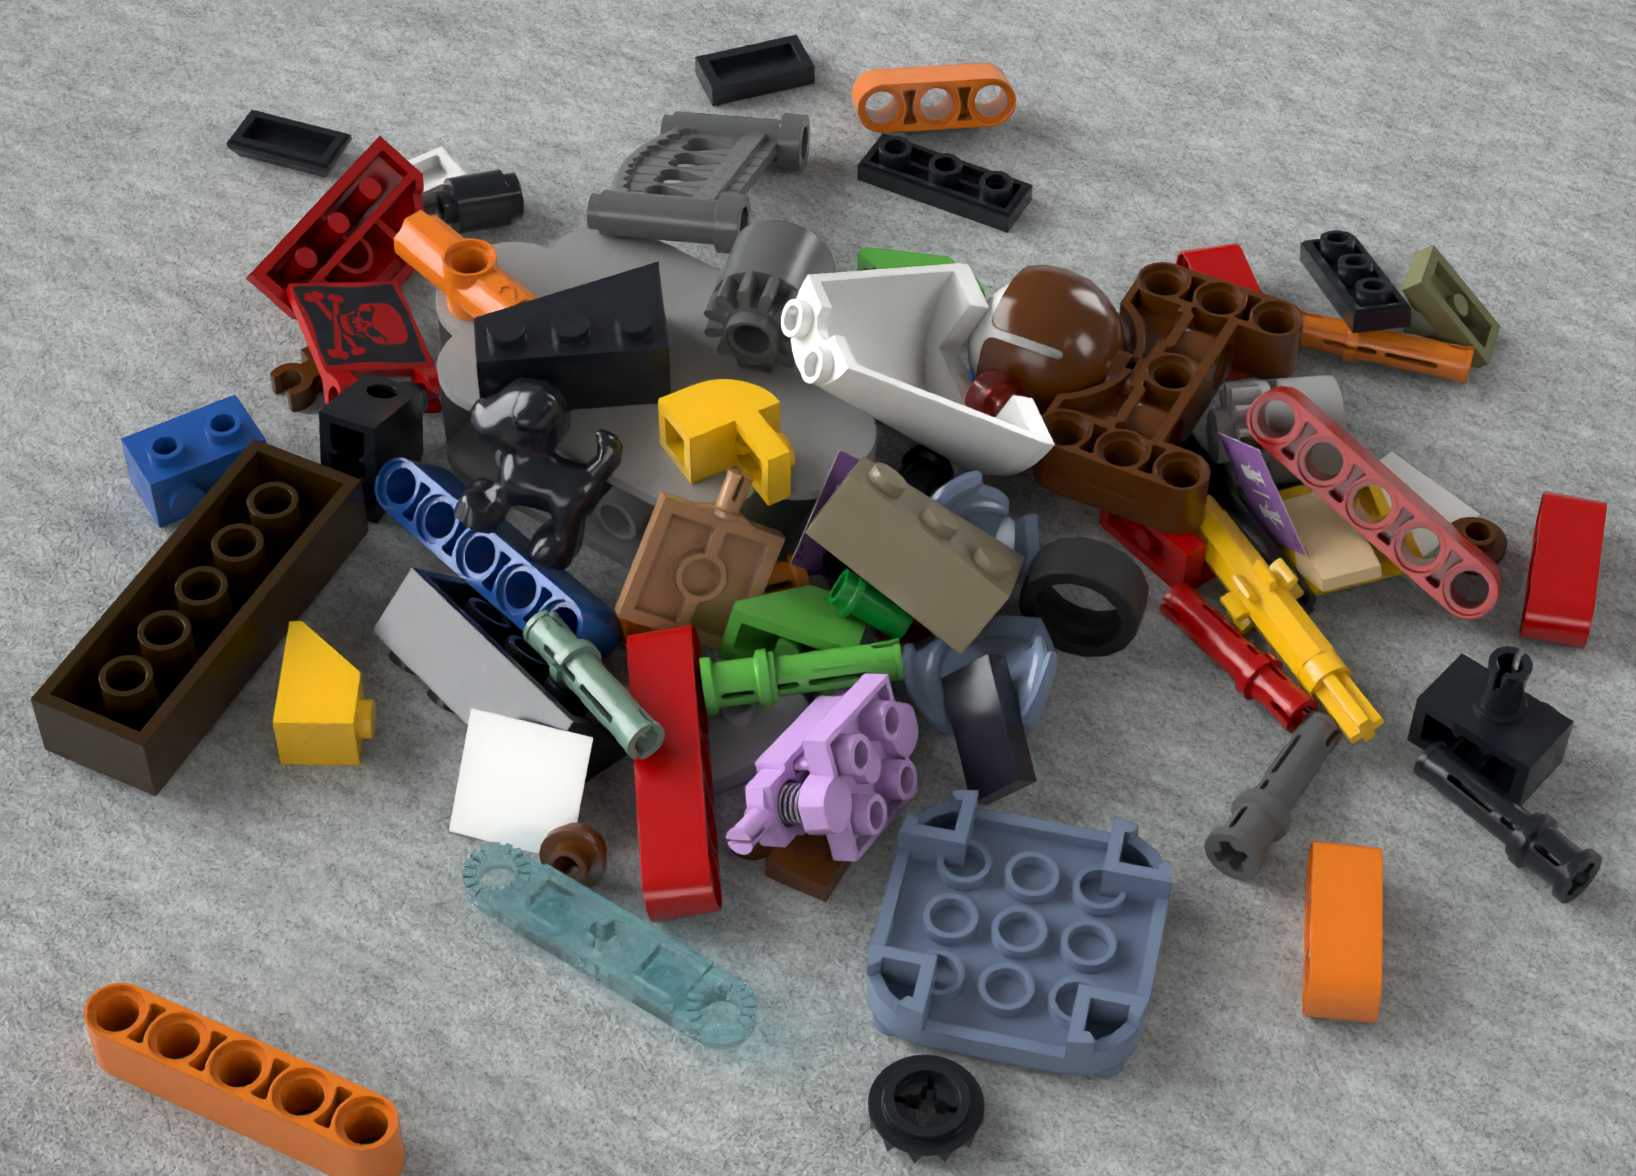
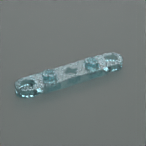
M493 842V847H488L487 844L482 845L479 852L474 850L470 853V859H466L464 862L462 873L466 898L472 906L699 1044L712 1049H730L741 1045L753 1034L757 1023V1004L752 988H748L744 980L739 982L735 976L727 975L714 967L711 960L547 863L544 865L528 857V855L523 854L519 847L513 849L512 844L506 843V846H500V842ZM498 869L507 870L516 875L515 880L510 881V887L505 884L503 885V890H500L499 886H495V890H491L489 885L484 888V883L482 881L479 882L486 873ZM614 935L620 937L619 950L613 946H607L601 952L596 951V938L607 942ZM728 1002L735 1005L740 1010V1014L735 1016V1021L733 1019L728 1020L727 1025H725L724 1021H720V1025H716L714 1020L709 1023L706 1016L703 1017L702 1011L712 1003Z

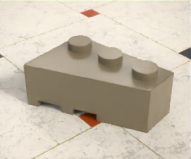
M864 456L820 509L805 532L960 654L966 650L1009 599L1026 558L906 483L904 478L892 467L882 462L874 463Z

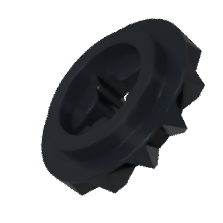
M914 1055L895 1061L876 1077L869 1092L868 1112L870 1129H874L879 1133L887 1151L894 1148L909 1154L914 1163L922 1156L936 1155L945 1162L952 1151L962 1146L970 1148L980 1125H983L985 1104L978 1082L964 1067L944 1057ZM931 1090L933 1091V1101L935 1102L937 1113L932 1115L930 1123H926L925 1127L918 1126L919 1121H916V1110L914 1109L920 1107L922 1099L926 1100L927 1092Z

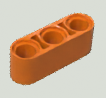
M989 63L874 69L866 71L857 78L853 84L851 94L859 120L867 129L878 133L992 127L1008 120L1015 111L1016 106L1015 92L1006 75L999 67ZM996 85L1001 88L999 95L991 103L981 104L975 101L977 93L983 87ZM939 88L947 91L946 97L937 106L926 107L920 104L923 95L931 89ZM882 91L892 95L889 105L883 109L870 110L865 107L868 98L874 93Z
M1312 840L1308 854L1305 886L1303 1016L1376 1024L1382 991V848Z

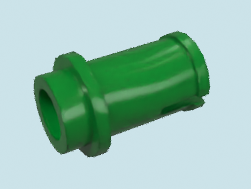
M845 569L838 577L828 598V603L837 608L836 615L846 618L848 615H851L887 634L891 639L899 638L900 640L913 621V617L860 575L849 569Z

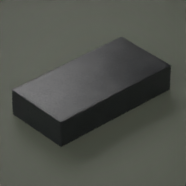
M797 34L695 57L696 76L712 106L815 84V66Z
M986 654L941 678L967 789L979 791L978 804H991L1037 782L1006 656Z

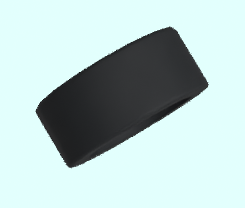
M1085 537L1060 538L1044 545L1033 558L1020 591L1019 609L1022 616L1041 617L1055 648L1083 657L1109 656L1124 650L1135 638L1147 605L1149 585L1142 569L1126 553L1108 543ZM1074 584L1089 588L1104 596L1116 609L1095 611L1079 607L1064 599L1053 588V585Z

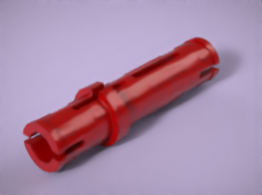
M1188 582L1177 584L1167 592L1163 598L1166 603L1160 604V613L1174 625H1177L1192 642L1229 674L1235 681V689L1245 699L1256 700L1289 733H1295L1302 719L1308 713L1318 710V701L1289 678L1283 671L1282 662L1271 652L1264 654L1260 649L1256 648L1244 634L1206 602Z

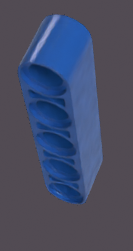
M404 457L393 458L383 465L375 481V494L381 507L518 628L524 631L525 625L535 614L543 610L551 613L553 610L556 611L578 639L589 640L601 653V659L607 657L614 650L619 639V623L614 612L566 570L551 569L533 561L528 555L531 540L505 519L494 533L485 534L467 528L454 517L453 512L461 494L468 489V486L455 475L442 467Z

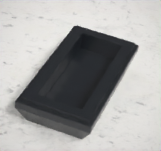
M251 110L226 144L227 148L239 156L326 178L346 150L352 137L347 133Z

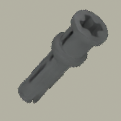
M1320 712L1308 713L1302 719L1289 742L1285 744L1265 772L1259 784L1255 788L1242 791L1232 802V815L1224 827L1215 828L1209 834L1204 845L1206 855L1213 866L1223 874L1239 880L1253 879L1263 867V854L1268 846L1285 836L1289 830V812L1292 806L1321 768L1324 760L1341 740L1342 732L1334 731L1338 724L1330 716Z

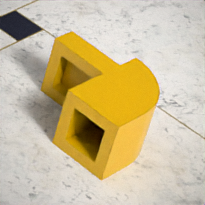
M716 379L691 385L658 399L660 445L690 484L737 466L740 471L754 478L751 485L768 506L791 497V468L795 466V454L788 438L780 431V401L772 393L749 382L733 379Z

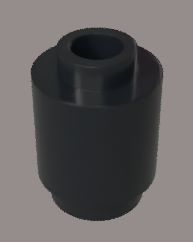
M500 169L446 178L443 191L436 193V206L439 218L447 225L450 224L452 229L459 234L507 226L511 224L513 218L522 217L524 214L522 189L514 172L503 174Z

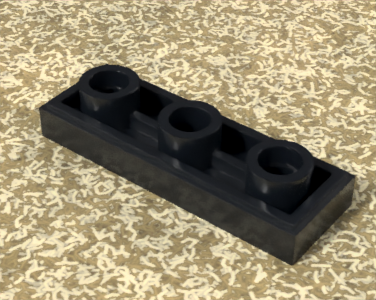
M882 133L859 162L857 170V180L1007 233L1032 200L1033 185L1012 178L1005 172L991 171L960 160V158L953 154L940 153L911 143L904 137L891 136Z
M1333 230L1321 234L1320 239L1304 240V242H1301V263L1352 333L1410 327V305L1356 236L1346 231Z

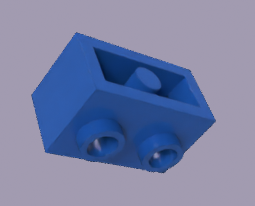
M232 395L121 438L130 481L155 522L161 528L186 518L253 439L266 443V439L237 396Z

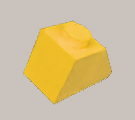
M289 621L272 722L280 764L360 766L364 739H374L376 702L374 699H365L361 672L303 621Z

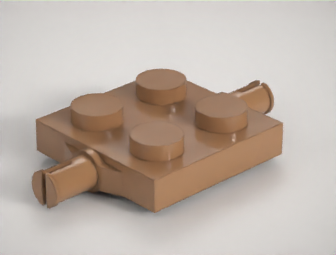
M728 468L715 503L693 502L664 491L660 492L614 609L619 618L647 626L652 631L694 624L701 647H711L719 650L735 601L763 595L786 539L781 531L749 521L740 513L751 482L754 480L752 476L742 471L739 473L737 469Z

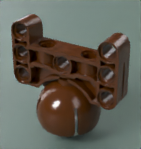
M1167 262L1152 263L1139 271L1137 279L1120 302L1118 314L1108 296L1090 279L1067 268L1051 265H1032L1020 270L1010 284L999 289L986 301L990 309L969 335L968 361L975 380L976 391L989 416L996 417L1013 395L1033 398L1055 444L1042 459L1033 465L1034 479L1041 487L1158 531L1182 535L1196 531L1203 523L1211 472L1209 464L1202 456L1182 447L1231 370L1263 380L1288 378L1295 372L1304 316L1297 306L1287 301Z

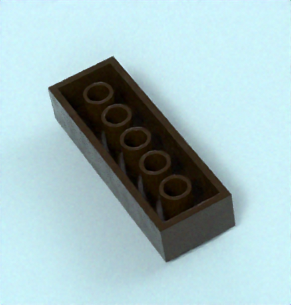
M253 439L32 696L31 703L45 750L153 796H157L288 632L289 621H297L369 532L361 479Z

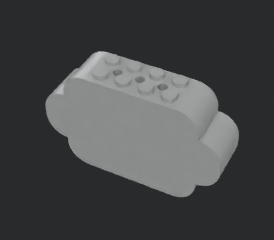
M589 227L580 228L566 234L550 248L519 241L492 244L496 250L498 266L537 298L659 261L669 343L671 394L704 381L733 379L760 386L772 393L780 401V431L788 438L795 454V466L791 468V497L768 506L753 486L750 485L740 513L749 521L781 531L786 539L776 563L786 561L787 554L796 551L838 451L849 454L859 459V461L864 456L876 463L877 426L875 419L818 386L804 382L796 362H794L793 367L786 368L776 359L772 371L766 373L761 369L760 365L749 364L746 368H742L738 365L737 359L730 353L721 355L717 352L721 337L705 335L704 330L709 319L705 317L704 311L722 269L711 266L659 240L601 235L599 230L589 229ZM437 288L435 299L441 342L437 370L448 461L454 473L469 485L476 479L483 477L496 481L501 466L502 452L481 439L470 425V409L475 401L480 399L476 367L474 322L460 320L453 316L447 309L446 295ZM658 403L571 410L570 429L557 445L555 450L557 454L563 458L589 462L597 453V442L594 432L600 429L614 433L623 445L620 465L604 483L596 508L586 518L583 545L630 569L661 491L693 502H716L727 475V470L690 484L660 445ZM737 466L731 467L737 469V471L740 473V470ZM519 505L514 507V509L541 523L552 519L550 513ZM806 570L808 576L819 575L814 572Z

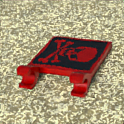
M397 281L288 283L285 292L322 378L325 404L329 403L364 375L374 374L384 378L411 377V382L420 385L429 397V406L424 413H441L442 404L439 400L441 393L438 370L434 365Z

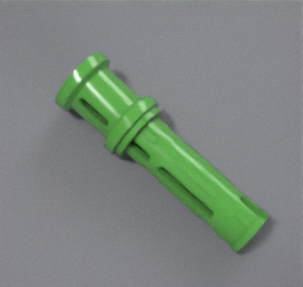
M899 638L873 644L839 647L795 655L773 657V651L766 652V649L755 650L754 656L749 658L713 662L710 657L699 658L707 716L718 715L720 708L760 702L763 708L774 707L773 704L780 703L779 697L852 687L864 674H888L890 682L905 680Z

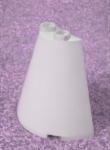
M953 263L809 274L804 280L797 298L791 299L786 303L781 316V328L785 336L791 337L794 360L804 382L818 386L969 471H980L982 475L1004 477L1015 475L1036 464L1055 445L1033 398L1013 395L996 417L989 416L982 404L958 352L990 309L969 265Z

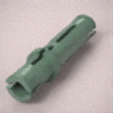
M543 610L529 619L523 631L524 640L550 666V676L562 689L572 690L598 721L610 731L632 759H636L637 756L640 759H645L654 754L664 741V728L651 715L649 716L640 706L639 702L605 668L601 662V653L589 640L578 639L556 611L552 610L549 613L547 610Z

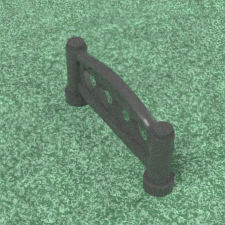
M675 111L673 115L665 114L661 122L660 136L645 143L624 160L615 174L612 190H603L601 194L592 193L590 195L587 207V224L589 229L599 230L601 235L714 245L717 253L730 254L739 233L750 225V200L746 193H748L770 162H778L780 169L798 171L805 169L810 145V121L808 115L784 113L781 120L682 111ZM679 164H692V165H696V166H689V167H678ZM665 180L682 181L678 183H664Z

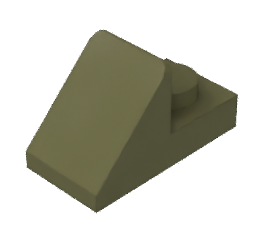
M1435 245L1416 252L1402 288V292L1406 295L1410 306L1413 308L1411 310L1410 327H1404L1403 333L1467 347L1468 345L1473 346L1474 353L1471 366L1481 368L1488 365L1501 326Z

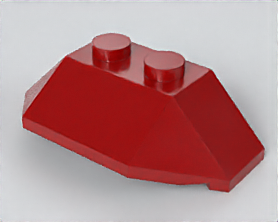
M379 136L246 279L291 319L297 320L285 292L288 283L397 281L401 287L415 269L395 253L394 237L401 230L405 218L420 210L424 211L421 193L424 191L423 174L386 140Z

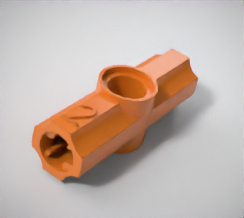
M423 210L412 214L404 219L401 230L394 237L395 253L446 295L447 309L460 320L473 321L475 317L537 299L534 294L498 266L496 250L491 244L480 239L463 238L435 214L427 215Z

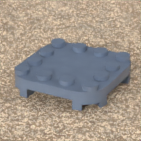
M952 790V799L950 801L927 807L916 816L908 812L898 830L897 849L872 943L868 942L866 998L872 1009V1020L877 1030L883 1034L896 1036L923 1047L1058 1074L1094 1075L1100 1078H1109L1118 1074L1124 1066L1125 1059L1135 1052L1146 1027L1172 886L1171 861L1163 862L1158 851L1138 836L1139 824L1114 816L1111 832L979 808L978 790Z

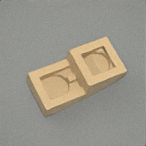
M1315 493L1282 500L1307 555L1306 557L1295 551L1297 571L1322 592L1382 577L1381 564L1367 539Z

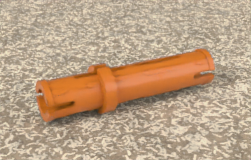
M1300 309L1304 316L1300 347L1343 356L1341 362L1353 364L1354 359L1466 384L1474 353L1473 346L1468 345L1467 347L1388 329L1352 333L1343 319Z

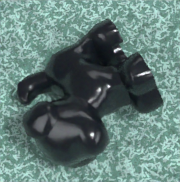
M520 377L498 393L477 399L470 409V425L473 431L481 439L502 452V461L497 480L492 481L484 477L476 479L461 494L453 515L467 528L476 532L491 534L496 531L500 523L504 522L509 512L517 505L548 512L552 519H548L536 530L528 548V555L533 561L556 570H565L579 554L584 538L586 518L596 508L604 483L620 465L623 445L614 433L600 429L594 432L597 442V453L589 462L563 458L555 450L570 429L571 406L563 393L555 385L540 379Z

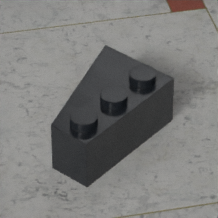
M659 261L473 318L480 399L498 393L520 377L540 379L555 385L563 393L572 410L656 404L659 398L671 394L669 343Z

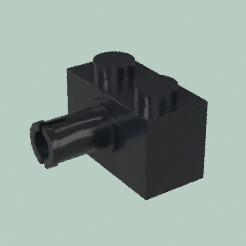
M1510 646L1497 648L1489 657L1488 668L1461 653L1417 698L1407 740L1422 750H1425L1436 741L1445 743L1453 753L1484 777L1491 780L1499 789L1522 806L1562 763L1574 721L1558 712L1550 704L1542 702L1525 692L1528 678L1533 670V661L1525 653L1520 659L1518 670H1516L1514 666L1520 651L1519 648Z

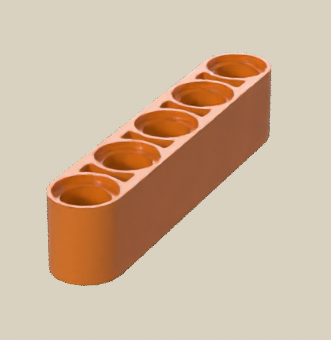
M125 982L110 983L96 990L88 998L84 1006V1021L96 1060L100 1068L108 1074L331 1176H399L405 1165V1150L399 1115L393 1102L383 1095L133 984ZM182 1055H189L183 1059H176ZM253 1082L245 1087H235L241 1083ZM304 1110H316L308 1115H296ZM368 1138L380 1139L372 1144H358Z

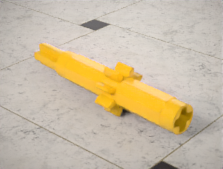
M1207 495L1203 523L1193 532L1206 543L1205 563L1229 592L1220 597V602L1227 609L1226 614L1242 634H1246L1254 626L1297 682L1302 685L1310 696L1321 703L1352 744L1361 738L1365 743L1376 736L1374 730L1384 724V719L1351 679V671L1337 655L1336 650L1295 600L1304 595V591L1297 584V576L1282 558H1278L1269 566L1227 512L1221 508L1212 496Z

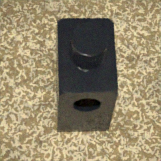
M374 374L361 377L319 411L321 464L361 479L367 521L377 524L386 513L378 503L375 494V481L379 470L386 462L393 458L404 457L421 462L423 456V413L429 406V397L426 391L417 383L411 381L400 383Z

